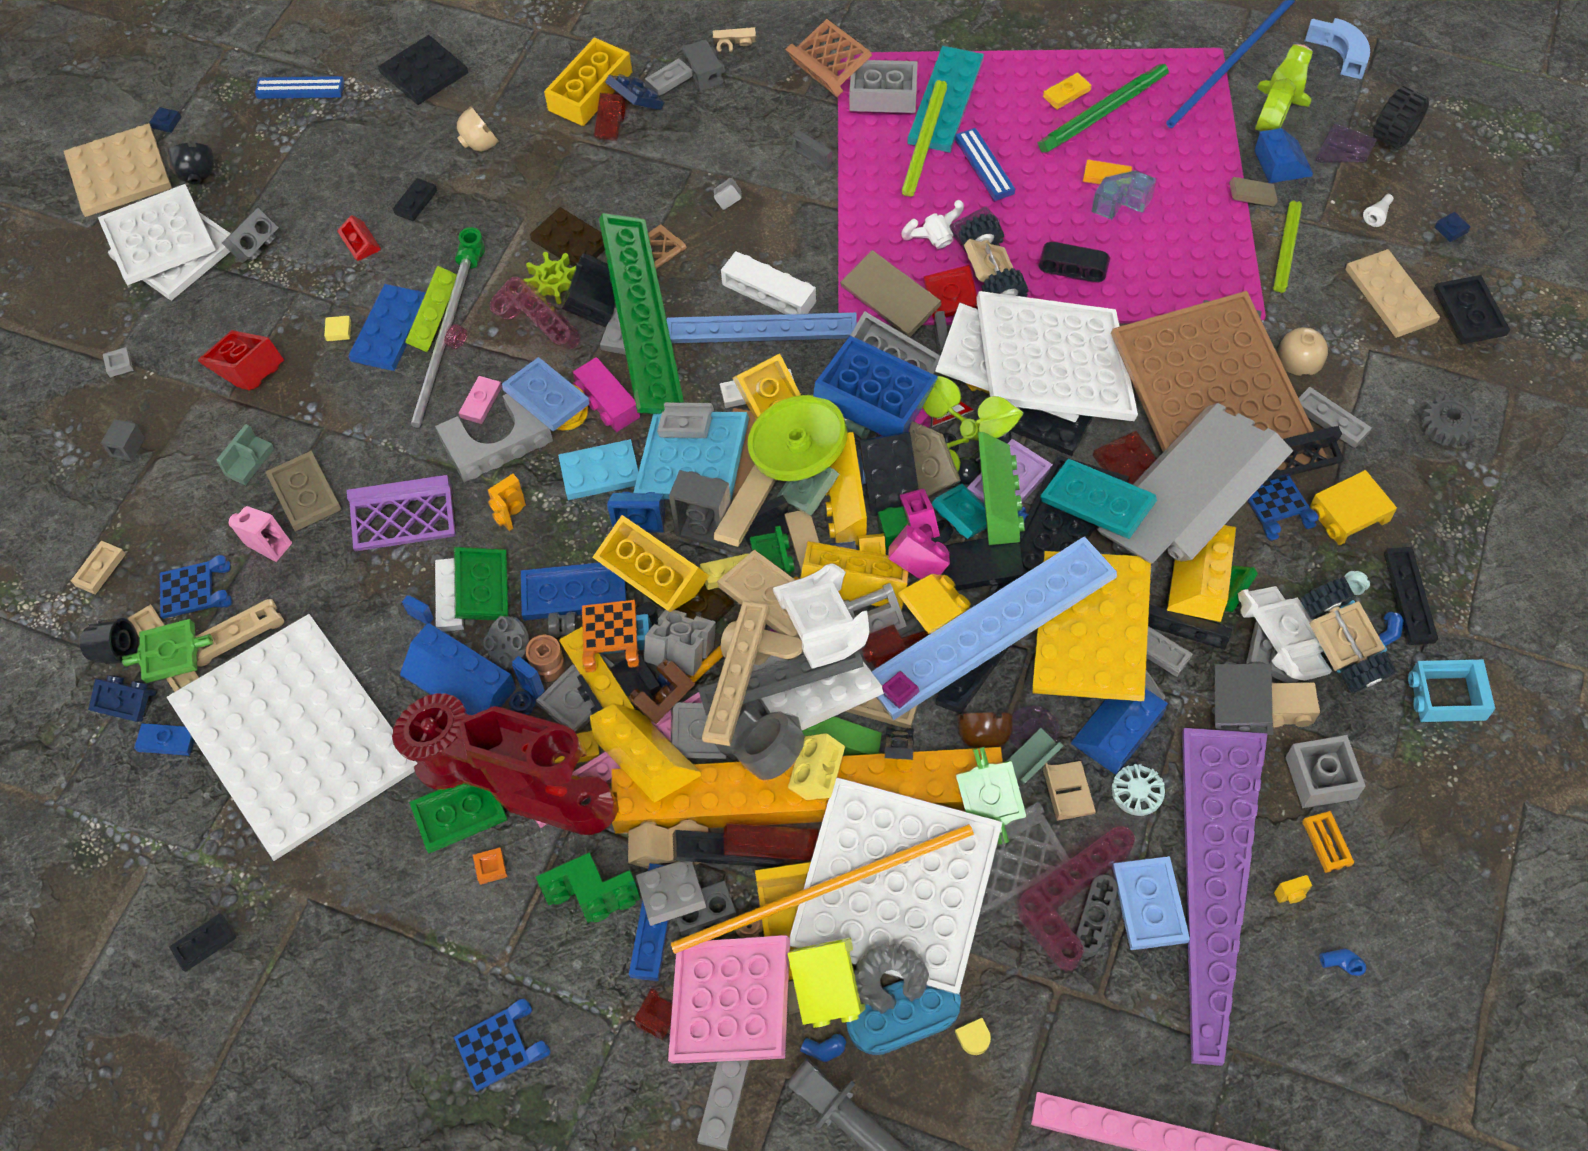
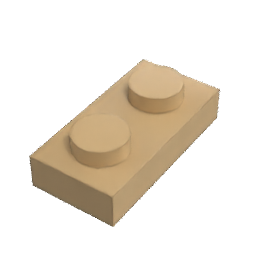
M100 541L71 582L74 586L96 595L126 554L122 549Z

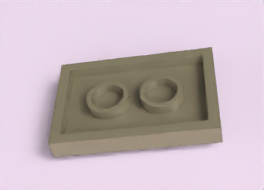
M312 451L266 471V475L294 531L342 510Z

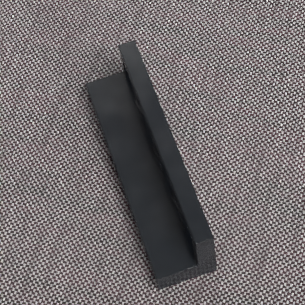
M1339 425L1283 439L1293 450L1289 455L1292 458L1287 457L1284 462L1288 463L1286 469H1276L1266 481L1342 463L1344 458L1337 444L1338 439L1342 435ZM1330 446L1334 457L1327 459L1318 453L1321 448ZM1301 453L1312 458L1310 463L1305 465L1294 459L1297 454Z

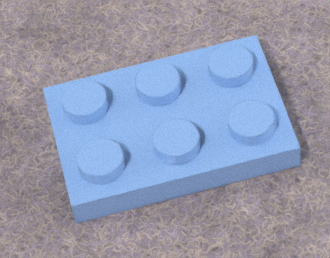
M1170 856L1113 863L1112 870L1118 885L1117 892L1130 950L1188 943L1190 937Z

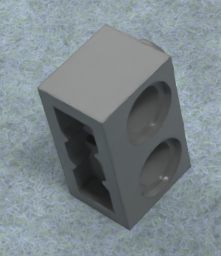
M257 208L222 244L242 263L248 258L253 261L262 252L258 248L263 243L267 246L276 238L273 233L279 227ZM255 225L262 227L264 234L258 233ZM240 240L246 241L249 249H244L240 244Z
M725 881L701 889L706 908L688 913L698 915L695 922L687 923L684 921L685 916L688 914L675 918L682 938L737 917ZM716 904L726 906L724 911L720 913L711 911V908Z

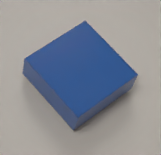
M407 595L402 601L407 614L425 624L431 623L434 619L427 604L410 595Z

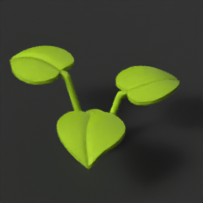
M938 376L923 405L924 411L931 417L942 418L949 411L950 414L961 420L960 433L963 438L947 443L948 449L961 443H968L970 439L979 441L978 432H985L995 438H999L1009 432L1023 415V412L1008 400L999 396H991L985 399L979 406L978 416L980 419H967L952 408L958 405L961 400L958 386L950 379ZM949 450L958 472L960 468L959 456L955 451Z

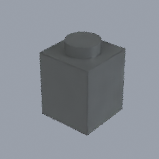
M114 419L101 444L110 457L133 461L145 437L136 423L129 420L124 422Z

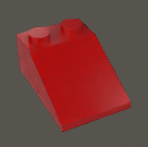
M231 330L203 354L198 361L236 387L252 390L257 388L261 384V380L268 374L275 372L279 367L278 365L284 359L268 337Z

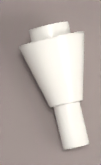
M1386 194L1381 201L1368 207L1363 213L1365 222L1373 227L1382 226L1386 221L1388 208L1393 201V196Z

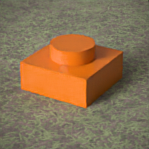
M501 848L473 855L477 879L480 885L508 877Z

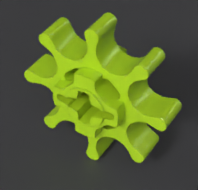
M544 252L543 258L545 262L540 266H535L530 262L526 264L528 273L535 276L523 279V284L527 291L532 288H538L534 293L537 303H541L546 295H554L556 303L561 304L560 293L568 290L575 267H566L570 264L567 253H564L560 260L551 261L548 252Z

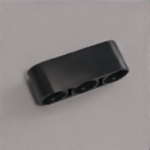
M1047 242L1042 249L1039 268L1049 274L1091 282H1102L1107 275L1110 256L1101 250L1058 242Z

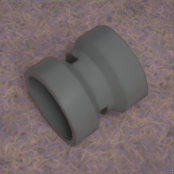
M558 612L549 613L548 632L555 639H558L560 636H567L578 629L577 612H568L566 615H560Z

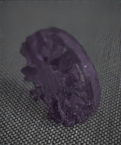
M1026 706L1013 714V723L1017 719L1023 724L1020 727L1013 725L1012 735L1009 739L1011 744L1013 743L1018 749L1022 746L1018 741L1019 739L1024 738L1027 742L1040 728L1045 731V728L1054 727L1055 733L1045 732L1057 742L1060 732L1059 724L1055 716L1047 709L1039 706ZM1032 712L1041 713L1040 719L1032 718ZM1023 713L1026 714V716H1027V718H1028L1027 721H1026L1025 718L1023 717V715H1022ZM1048 717L1050 720L1043 724L1042 721Z

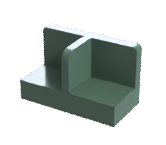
M245 424L217 458V462L226 477L246 486L273 452L274 447L272 443L257 437L251 426Z

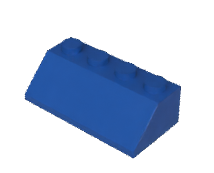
M427 623L411 641L400 672L401 677L429 695L446 693L455 696L462 702L468 715L477 714L494 706L501 708L516 689L510 673L430 623Z

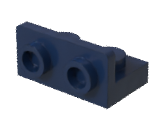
M107 675V679H95L88 710L135 722H142L148 696H155L157 690L148 688V683L132 681L129 684L123 682V677Z

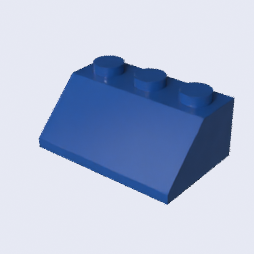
M1146 688L1144 701L1106 699L1072 740L1071 744L1117 775L1161 720L1168 703Z

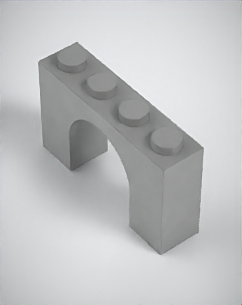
M508 394L503 395L506 409L515 424L511 433L499 442L485 444L473 440L466 432L458 416L435 426L440 441L463 482L476 479L483 473L497 469L513 459L521 458L528 452L546 446L553 441L550 428Z

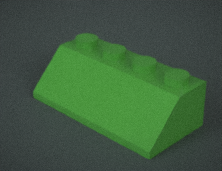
M978 432L989 545L1020 542V532L1025 530L1023 516H1018V511H1022L1021 495L1015 494V490H1020L1018 475H1013V470H1017L1016 455H1011L1009 444L985 432Z

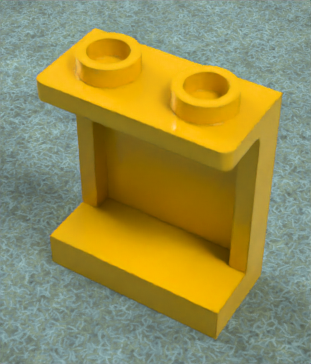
M1366 470L1315 494L1310 508L1318 514V520L1325 527L1329 537L1334 539L1338 545L1344 544L1348 536L1376 522H1379L1381 525L1390 522L1397 509Z

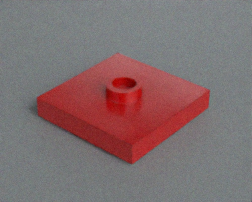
M970 265L923 276L927 291L941 300L942 304L932 314L933 319L937 311H944L945 317L955 315L959 303L978 309L977 292Z

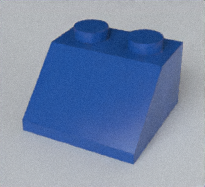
M1282 128L1260 132L1254 151L1269 183L1313 176V171L1297 139Z
M622 492L611 495L607 507L612 528L623 515L646 532L664 533L666 506L663 493Z

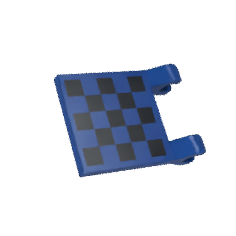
M1290 476L1264 482L1247 500L1263 525L1266 537L1270 541L1278 539L1279 535L1277 533L1281 532V527L1276 521L1300 514L1306 529L1316 527L1315 521L1318 520V514L1308 506Z
M219 555L208 562L161 572V618L165 619L211 607L231 606L232 598L227 596L225 590L212 594V572L224 573L230 570V562L226 561L225 556Z
M520 999L508 1009L454 1037L475 1091L478 1092L526 1065L550 1055V1049L543 1041L533 1044L526 1050L513 1021L531 1014L532 1008L527 1000Z

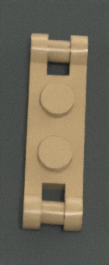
M272 599L264 600L197 635L196 638L211 634L213 638V645L205 649L204 647L198 648L196 654L197 666H205L213 658L264 631L280 627L284 623V619L280 613L276 612L277 606ZM262 615H266V616H267V617H265V618H263V619H261V620H259V618H258V617H260V616H262Z

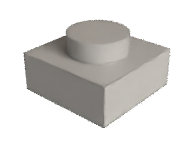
M126 347L103 354L106 372L109 377L134 371L130 352Z

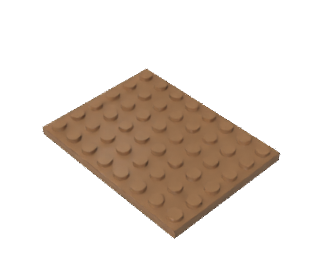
M1247 291L1116 327L1111 331V336L1163 452L1206 407L1216 403L1225 406V412L1233 416L1239 413L1255 421L1254 426L1263 431L1267 428L1275 431L1282 439L1314 431ZM1321 448L1318 454L1327 458ZM1301 453L1297 454L1294 460L1305 465L1309 464L1312 458ZM1283 461L1277 469H1286L1288 463Z

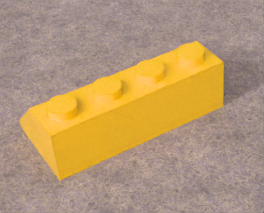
M854 432L847 433V441L842 453L829 466L838 472L839 476L826 493V495H829V501L825 502L827 517L832 516V523H828L830 538H835V543L855 541L856 545H859L858 536L866 535L867 516Z
M623 515L593 556L595 560L669 612L693 599L710 576Z
M1224 525L1192 560H1174L1167 611L1221 622L1228 601L1236 527Z
M808 541L800 579L810 576L826 565L833 563L846 572L843 577L841 590L838 591L842 600L853 601L883 588V585L890 583L902 611L903 601L898 593L907 587L908 571L889 560L888 555ZM886 598L871 605L880 607L889 602Z
M611 704L590 716L594 740L654 803L701 776V772L640 711Z

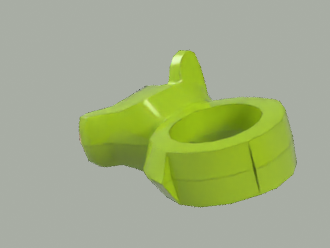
M1293 44L1287 57L1276 69L1271 80L1260 81L1258 84V90L1268 94L1255 130L1261 132L1281 128L1291 103L1306 107L1310 106L1311 98L1304 93L1313 51L1307 46Z

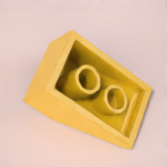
M780 354L732 377L743 400L756 420L775 403L801 395Z

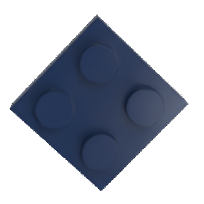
M621 74L618 76L608 75L605 82L634 105L661 110L665 103L658 97L659 94L656 91L644 87V82L636 77L629 79Z

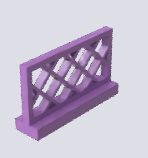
M448 475L347 490V499L350 502L353 549L361 551L456 536L452 502L453 490ZM446 496V503L440 510L431 505L436 497ZM418 500L423 505L415 514L406 509V506L411 501ZM387 504H394L398 508L390 518L380 512ZM427 507L437 513L428 524L419 518ZM369 508L373 512L363 522L357 517V509ZM402 511L412 517L403 528L394 522ZM377 515L386 520L378 531L369 526ZM442 517L448 521L449 530L437 531L433 526ZM415 521L425 526L420 534L412 535L408 532ZM390 525L400 530L394 538L387 539L382 535ZM366 528L375 534L369 542H359V536Z

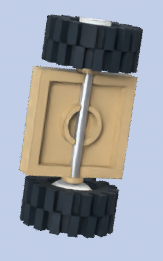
M980 214L979 218L973 216L972 221L968 219L966 221L967 225H962L961 230H959V238L972 263L976 277L979 281L985 283L982 285V291L1027 297L1029 289L1020 270L1013 268L1005 248L1000 247L999 243L1004 241V232L996 216L987 214L985 217L984 214Z
M1342 577L1335 579L1333 582L1330 581L1301 598V602L1309 617L1314 619L1309 624L1333 669L1337 671L1354 664L1341 672V676L1351 693L1379 683L1397 672L1388 654L1382 652L1385 650V647L1360 602L1358 601L1341 608V606L1348 604V602L1356 597L1346 578Z

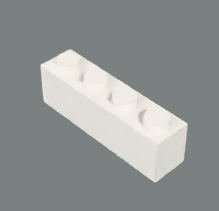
M737 251L721 269L723 286L784 314H808L816 303V287L810 283L800 281L788 273L778 271L768 264H763Z

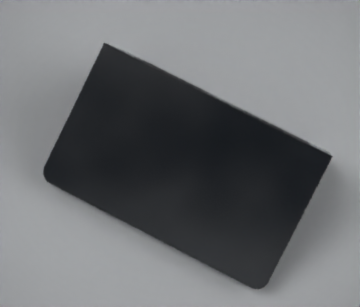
M783 495L762 504L744 536L750 548V537L775 533L776 526H781L782 534L789 535L785 520V514L788 513V503Z

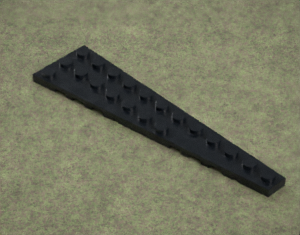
M1057 455L1028 513L1029 515L1024 521L1025 531L1020 532V549L1024 574L1044 562L1045 551L1061 552L1083 537L1088 540L1097 527L1095 524L1042 502L1041 494L1068 459ZM1076 461L1129 483V476ZM1013 581L994 584L987 598ZM1009 647L940 690L936 698V705L962 714Z

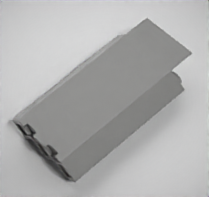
M1219 403L1210 405L1198 415L1133 484L1156 494L1157 502L1131 538L1127 539L1102 527H1099L1097 530L1103 536L1149 563H1154L1167 548L1168 553L1178 561L1192 560L1293 450L1275 431L1269 428L1263 431L1254 426L1255 421L1239 413L1233 416L1225 412L1226 407Z

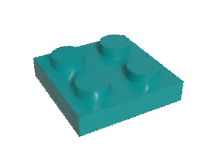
M963 484L936 497L932 502V506L938 511L939 515L946 518L967 539L987 528L985 504Z

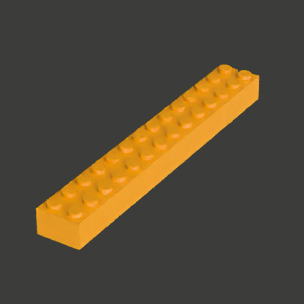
M1001 747L985 748L988 763L997 764L1003 762ZM978 748L980 759H982L980 748ZM973 749L913 752V760L885 758V754L842 756L837 778L966 812L956 774L970 771L977 766ZM741 762L693 764L701 772V776L655 803L622 769H612L611 791L618 801V812L615 820L612 822L615 834L629 833L630 830L640 826L643 822H654L657 826L666 829L679 825L683 820H694L697 824L708 828L823 822L829 798L806 800L788 788L795 762L783 774L768 780L758 779Z

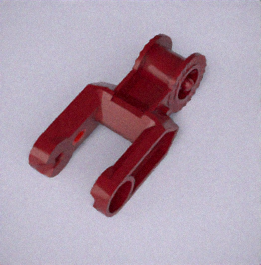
M436 693L418 699L415 703L410 704L396 720L392 734L393 744L404 758L417 762L414 766V771L419 780L427 787L435 790H445L465 783L490 791L495 799L511 813L581 835L600 833L608 828L616 818L618 801L606 781L599 777L587 776L582 778L572 775L577 762L581 757L587 756V751L575 731L565 725L497 706L474 715H468L462 702L455 696L446 693ZM564 756V760L561 763L555 764V760L558 757ZM591 798L589 804L582 805L584 799Z

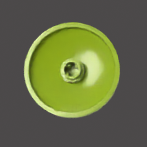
M813 395L790 397L775 403L757 418L749 433L748 451L757 469L772 479L780 481L807 479L827 469L840 456L847 441V425L840 409L827 399L813 397Z

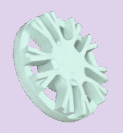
M1142 764L1128 765L1122 768L1113 780V799L1123 811L1136 816L1151 814L1163 802L1165 795L1164 782L1153 768L1151 770L1142 766ZM1135 771L1136 778H1133L1131 772ZM1140 772L1148 774V777L1142 778ZM1125 774L1130 781L1125 782L1120 778ZM1151 779L1155 780V782L1151 784L1148 783V781H1150ZM1117 786L1127 787V789L1117 788ZM1159 787L1160 794L1152 792L1151 788ZM1127 794L1129 799L1123 803L1119 795ZM1148 795H1149L1150 797H1152L1153 799H1155V800L1157 801V803H1155L1153 800H1151V799L1148 797ZM1131 801L1136 802L1134 809L1129 807ZM1140 802H1147L1149 808L1141 810Z

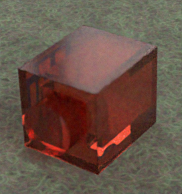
M893 624L869 634L862 651L868 663L872 662L876 669L905 651L906 646Z

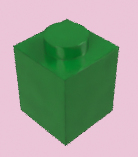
M903 506L898 508L889 507L878 512V528L880 534L884 533L886 550H889V546L908 524Z

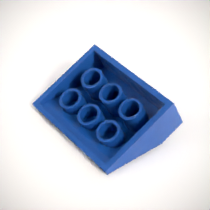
M850 335L816 380L813 397L831 401L840 409L843 417L880 435H892L909 432L911 422H915L938 376Z

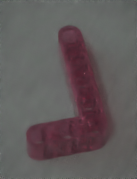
M1118 826L1113 828L1024 892L1020 898L1017 909L1018 917L1060 969L1066 971L1075 969L1080 963L1084 949L1081 941L1055 910L1092 884L1097 876L1104 875L1111 870L1113 863H1120L1130 855L1135 842V836L1127 827ZM1114 840H1122L1127 846L1119 847L1114 843ZM1099 855L1105 862L1097 863L1091 856ZM1077 871L1082 874L1083 878L1074 879L1069 872ZM1055 887L1060 890L1061 894L1057 896L1051 895L1047 888ZM1033 903L1039 910L1030 912L1024 905ZM1052 926L1056 929L1057 934H1046L1043 927ZM1071 949L1076 957L1066 958L1061 950Z

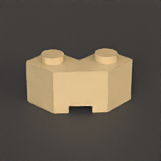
M683 820L679 825L670 829L659 827L654 822H643L640 826L629 831L628 863L649 868V863L662 865V863L678 862L673 861L672 833L675 830L708 832V827L699 825L694 820ZM692 862V863H693V866H694V865H697V864H699V863H701V862Z

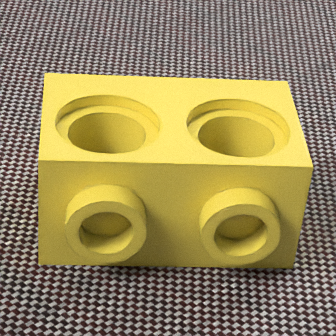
M827 733L805 736L804 746L795 761L788 788L806 800L831 798L845 746Z

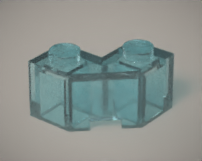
M1136 170L1105 177L1095 192L1092 212L1113 220L1121 205L1143 213L1153 197L1157 179Z

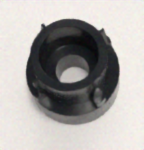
M125 618L99 620L98 623L88 624L89 627H86L80 636L79 647L82 654L88 660H95V663H122V656L135 654L138 649L136 629Z

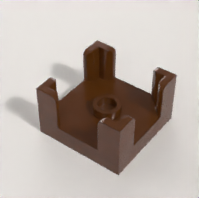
M664 659L656 669L670 684L663 686L656 693V698L653 701L638 689H634L627 696L655 724L695 685L673 661H668L667 659Z

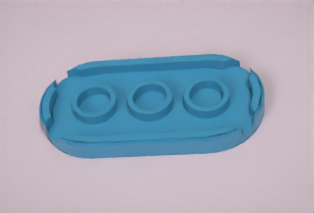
M904 980L883 988L895 996V1008L888 1009L885 1013L880 1014L879 1011L872 1010L870 1005L865 1004L866 1009L859 1014V1019L847 1022L848 1035L852 1043L861 1051L872 1055L886 1054L949 1028L956 1021L960 1012V993L957 995L927 986L923 995L912 1002L903 994Z

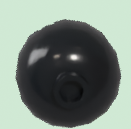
M182 143L168 149V165L170 171L178 179L189 184H198L212 173L214 159L212 149L209 146L196 143V147H188V143Z

